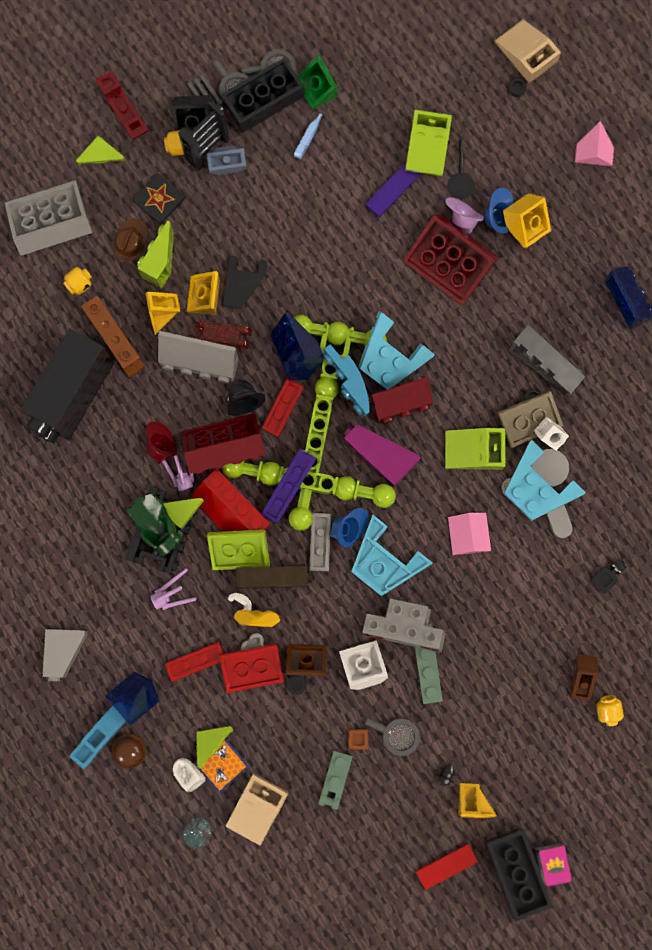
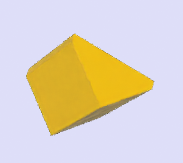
M217 271L191 276L187 304L188 313L216 315L220 282Z

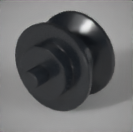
M449 764V767H440L442 773L436 775L439 777V781L442 782L441 786L443 787L445 784L449 785L450 782L454 784L452 778L453 776H458L455 773L456 770L452 769L453 764Z

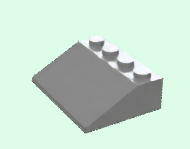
M76 180L5 203L12 237L20 256L92 233Z
M159 331L158 362L163 369L168 371L178 369L186 375L196 373L204 379L215 377L222 383L234 382L239 362L235 347Z

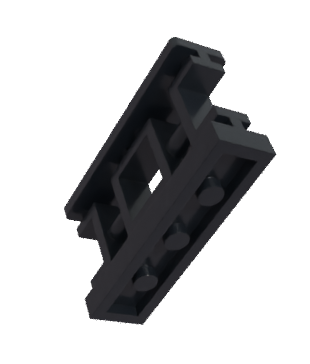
M150 486L148 493H154L157 498L160 496L159 500L162 503H169L164 501L166 491ZM190 520L183 529H180L183 537L178 546H176V549L173 550L168 567H166L168 559L160 557L159 552L154 548L151 553L141 550L139 558L137 557L143 541L137 526L125 559L142 565L145 556L161 561L159 571L171 575L172 571L176 572L179 564L177 560L178 554H182L185 542H183V539L190 532L192 525L189 524Z

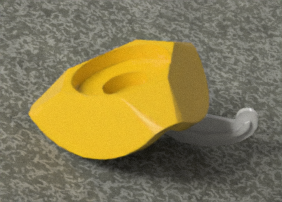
M239 593L229 595V601L236 600L244 605V609L237 611L234 615V619L240 625L273 627L280 622L279 616L273 611H251V601L245 595Z

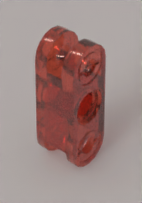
M203 321L196 322V327L204 331L203 336H196L194 339L240 349H250L251 342L238 339V335L251 336L252 328Z

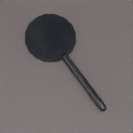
M460 139V173L451 176L447 185L451 196L461 200L470 197L475 190L473 178L467 173H463V139Z

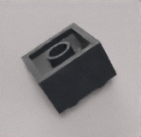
M211 95L174 97L171 109L175 131H179L184 127L189 132L197 127L210 114L208 103L212 101Z

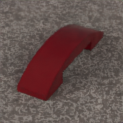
M110 71L97 78V84L131 139L135 140L149 131L137 114L113 72Z

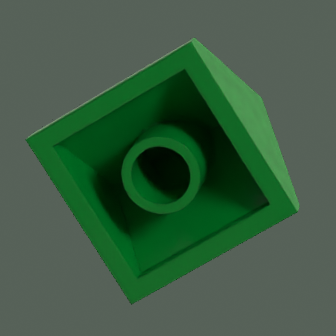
M317 56L298 75V78L304 85L305 98L311 109H315L337 98L338 90L322 58Z

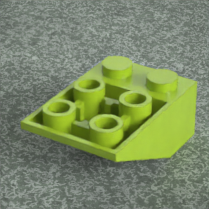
M415 110L406 171L438 176L443 175L452 115Z
M168 220L165 225L162 224L160 226L155 241L152 240L150 242L145 257L142 256L137 264L141 277L162 289L169 278L172 266L174 232Z
M505 428L445 431V469H504Z

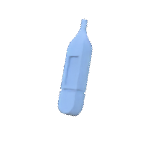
M319 113L318 117L309 125L294 153V157L298 159L303 157L317 131L322 114Z

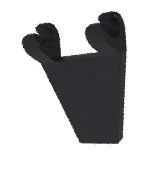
M230 256L223 306L242 309L266 275V260L259 261L258 273L236 270L238 258Z

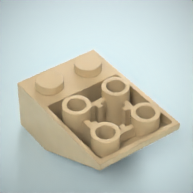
M524 19L495 40L497 46L528 83L557 63L561 54L547 36Z
M254 773L226 827L261 845L286 799L288 791Z

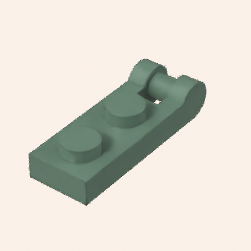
M337 751L333 752L318 805L332 806V809L338 810L353 756ZM328 791L336 793L334 799L327 797Z

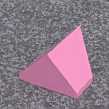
M601 121L577 143L575 162L612 166L614 147Z

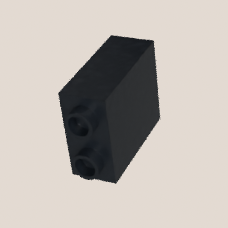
M71 328L67 330L21 409L30 417L26 427L52 444L56 442L59 436L70 441L114 365V361L102 345Z

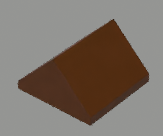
M288 644L286 675L326 676L327 645Z

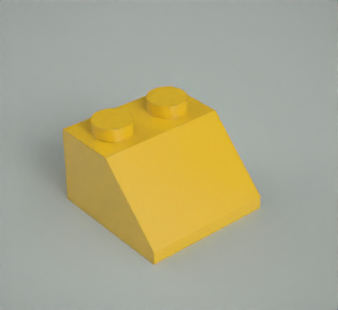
M528 193L503 210L507 229L524 248L529 247L551 231L545 197Z

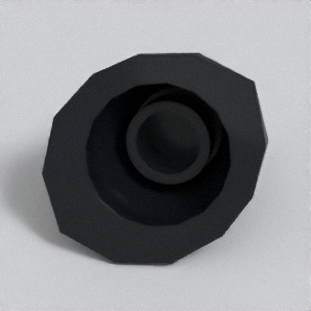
M246 380L235 381L228 391V415L238 416L258 409L265 402V394L256 392L251 383Z

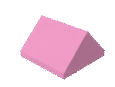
M466 513L448 517L453 555L491 551L486 513Z

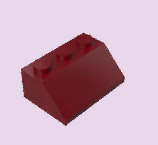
M427 377L373 394L371 397L377 422H382L383 424L393 422V418L401 416V418L409 417L412 415L411 412L419 410V413L430 409L429 406L433 404Z

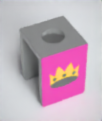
M559 843L535 848L539 870L547 886L571 882L572 879L564 845Z

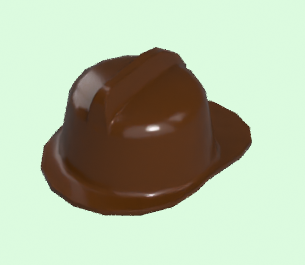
M135 218L123 222L113 244L114 253L118 258L124 261H131L140 256L149 235L145 222Z

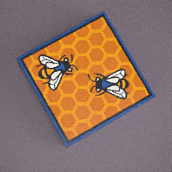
M226 738L217 752L204 764V768L199 769L219 793L249 767Z

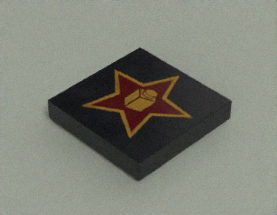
M157 172L132 200L161 225L186 198Z

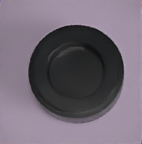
M521 78L512 79L508 85V92L513 97L523 96L527 89L526 82Z
M300 675L290 677L287 682L289 692L294 695L303 693L306 689V680Z

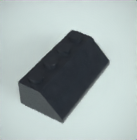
M284 57L222 93L221 97L232 119L240 131L244 133L305 97L304 85Z

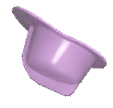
M446 198V204L453 210V224L465 233H471L478 221L484 220L481 214L474 211L464 202L455 198Z

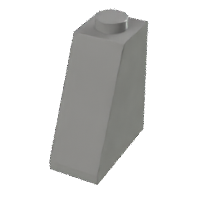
M45 630L43 677H48V681H60V677L67 676L87 637L88 631Z

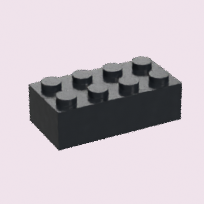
M517 828L483 841L513 920L519 921L553 907L524 829Z

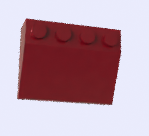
M438 213L432 217L403 262L463 306L499 257Z
M255 413L181 431L184 455L190 474H200L207 469H219L227 464H239L243 460L258 459L262 455H266Z

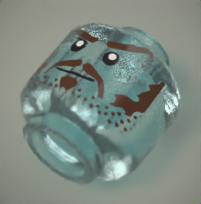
M200 818L190 820L183 831L184 842L190 848L204 847L212 835L209 823Z

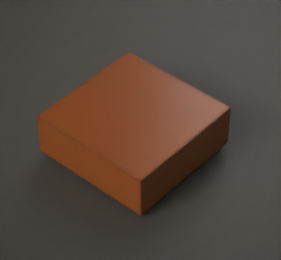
M348 729V749L368 750V729Z

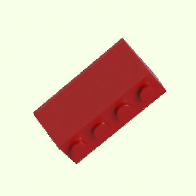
M215 469L191 496L192 499L201 498L204 500L200 508L223 532L266 531L271 526L218 469Z

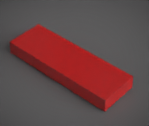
M286 379L261 430L279 438L304 389L303 386Z
M217 642L165 663L171 682L220 663L219 654H223L220 643Z
M466 844L418 869L416 873L426 890L478 861L469 844Z

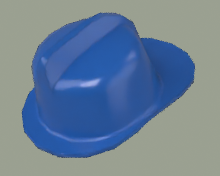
M498 188L493 192L490 206L484 214L485 222L489 228L501 234L509 232L506 227L503 210L514 204L512 194L508 189Z
M356 508L346 516L335 519L332 530L329 533L330 536L339 541L341 546L350 547L367 530L369 525L367 511L363 508Z

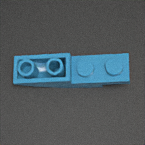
M330 344L324 349L323 353L325 355L323 357L329 365L333 364L337 369L335 371L337 376L341 380L345 379L341 386L343 389L341 392L347 400L351 399L355 404L353 405L355 411L359 415L363 414L365 417L369 413V400L362 376L350 356L347 355L342 359Z
M123 695L82 739L81 743L69 757L85 769L138 707Z

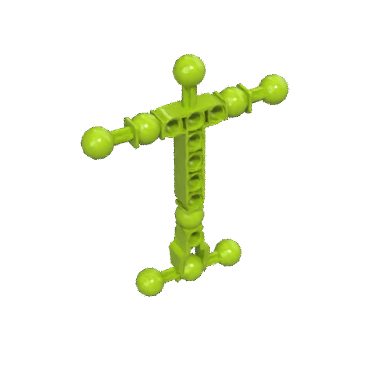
M296 315L289 322L290 333L297 338H305L309 334L322 336L319 355L323 359L322 374L315 385L316 401L305 449L306 452L315 456L318 462L316 466L311 467L306 477H312L314 482L310 486L302 482L299 487L301 491L298 506L289 514L290 525L295 530L304 531L313 522V515L309 510L312 492L321 494L333 493V496L336 495L341 500H351L354 498V501H356L357 497L372 499L374 504L381 508L390 507L395 502L396 493L388 484H380L375 488L359 485L360 480L356 482L348 476L339 479L336 477L334 479L330 475L319 473L332 403L339 391L336 372L328 374L325 371L329 366L334 367L333 364L329 365L323 357L327 340L333 345L345 344L343 354L339 355L343 359L349 355L351 342L364 344V346L368 345L371 330L367 333L356 332L353 327L348 328L342 322H334L330 325L325 322L324 325L312 323L305 315ZM384 335L383 340L387 342L386 335ZM320 403H326L328 405V409L326 411H321L318 409V405ZM317 421H322L325 426L323 429L318 430L314 427V424ZM312 440H319L321 446L313 448L310 443ZM244 460L239 464L231 463L221 468L222 473L228 478H237L245 474L257 477V482L261 481L268 486L279 484L288 469H284V466L280 467L275 462L263 464L260 461L258 466L244 463ZM329 480L333 486L330 489H324L322 482Z

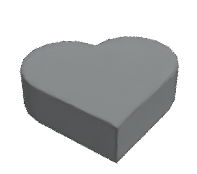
M259 633L252 634L248 641L243 642L241 650L264 646L263 636Z

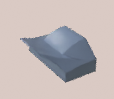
M234 145L215 148L212 153H207L210 174L220 175L246 169L244 148L238 149Z

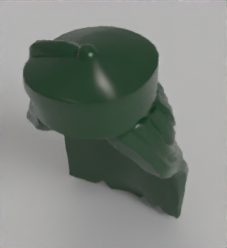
M150 492L146 493L145 496L141 495L127 509L126 512L135 522L142 540L156 549L162 557L171 550L176 549L183 534L180 530L175 529V523L169 517L163 503L154 493Z

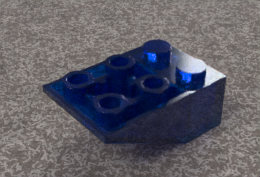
M288 311L285 312L270 333L271 340L288 380H308L325 357L316 339Z

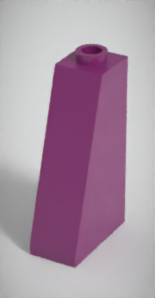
M358 424L354 428L352 426L349 427L344 433V442L393 487L400 482L421 458L419 455Z

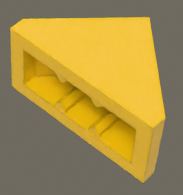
M146 292L148 310L155 335L180 312L177 294Z
M460 783L458 814L461 817H496L495 812L480 790V784Z

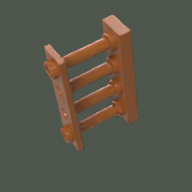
M96 296L83 304L81 307L129 378L144 369L145 366L99 297Z

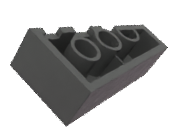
M529 325L526 326L509 349V351L567 397L571 395L585 378L580 368L573 366L566 357L561 355Z

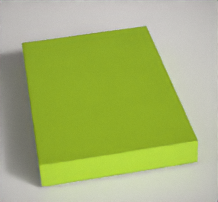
M265 530L208 532L207 539L212 570L270 566Z

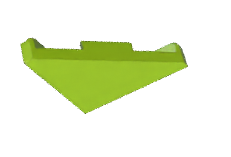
M97 136L78 157L76 163L78 165L81 163H106L108 161H124L125 158L101 137Z
M196 498L163 503L172 521L183 529L204 500Z
M231 726L196 732L197 767L199 769L204 768L207 760L217 752L229 733L233 732Z

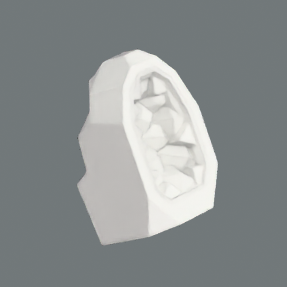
M180 758L174 763V776L186 792H192L205 782L204 775L188 759Z

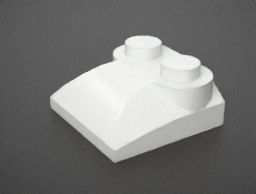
M377 641L339 651L350 689L360 690L380 684L388 678Z

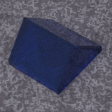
M133 672L105 695L130 726L160 701L153 681L136 672Z

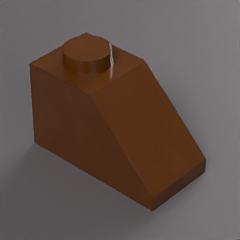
M577 654L573 671L572 699L591 700L598 676L597 657Z

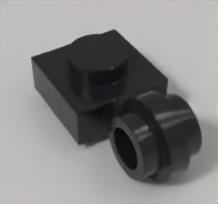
M619 559L610 566L613 569L611 572L605 566L591 581L605 594L619 581L614 574L617 573L619 575L627 568L624 565L625 562Z

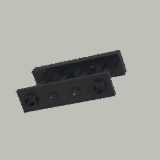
M212 101L208 103L210 114L197 127L189 132L183 127L178 132L185 160L198 172L203 168L202 157L220 139L225 143L229 142L225 110L219 104L215 105Z

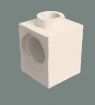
M545 417L534 430L543 442L556 451L569 437L562 427L548 417Z

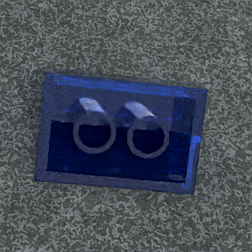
M628 266L612 270L604 281L629 329L631 330L652 319V306L646 302L644 290L637 285L634 272L630 271Z

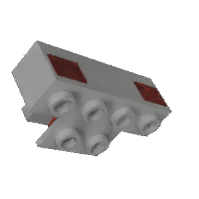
M390 599L386 618L371 614L366 615L362 632L367 637L441 653L446 635L444 630L428 627L431 613L428 606Z

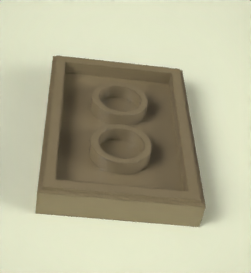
M550 390L497 412L502 428H505V436L511 448L538 437L534 430L545 417H548L560 427L563 426Z

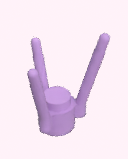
M177 455L174 456L179 473L176 477L167 461H162L173 481L174 487H178V491L193 487L192 483L195 482L193 473H189V476L187 473H183Z
M185 568L161 588L154 591L155 594L150 597L156 609L162 607L165 610L169 607L196 601V597L168 603L170 601L169 596L182 590V586L169 592L164 591L183 576L188 569Z

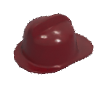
M156 421L148 423L145 428L148 440L146 450L149 456L154 458L157 464H160L169 457L175 456L177 454V447L171 431L164 424Z

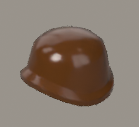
M122 735L112 745V757L120 767L126 769L135 768L145 758V743L136 735Z

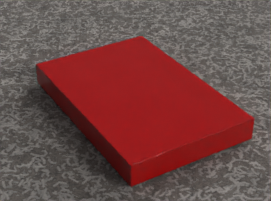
M277 643L219 654L227 693L284 682Z

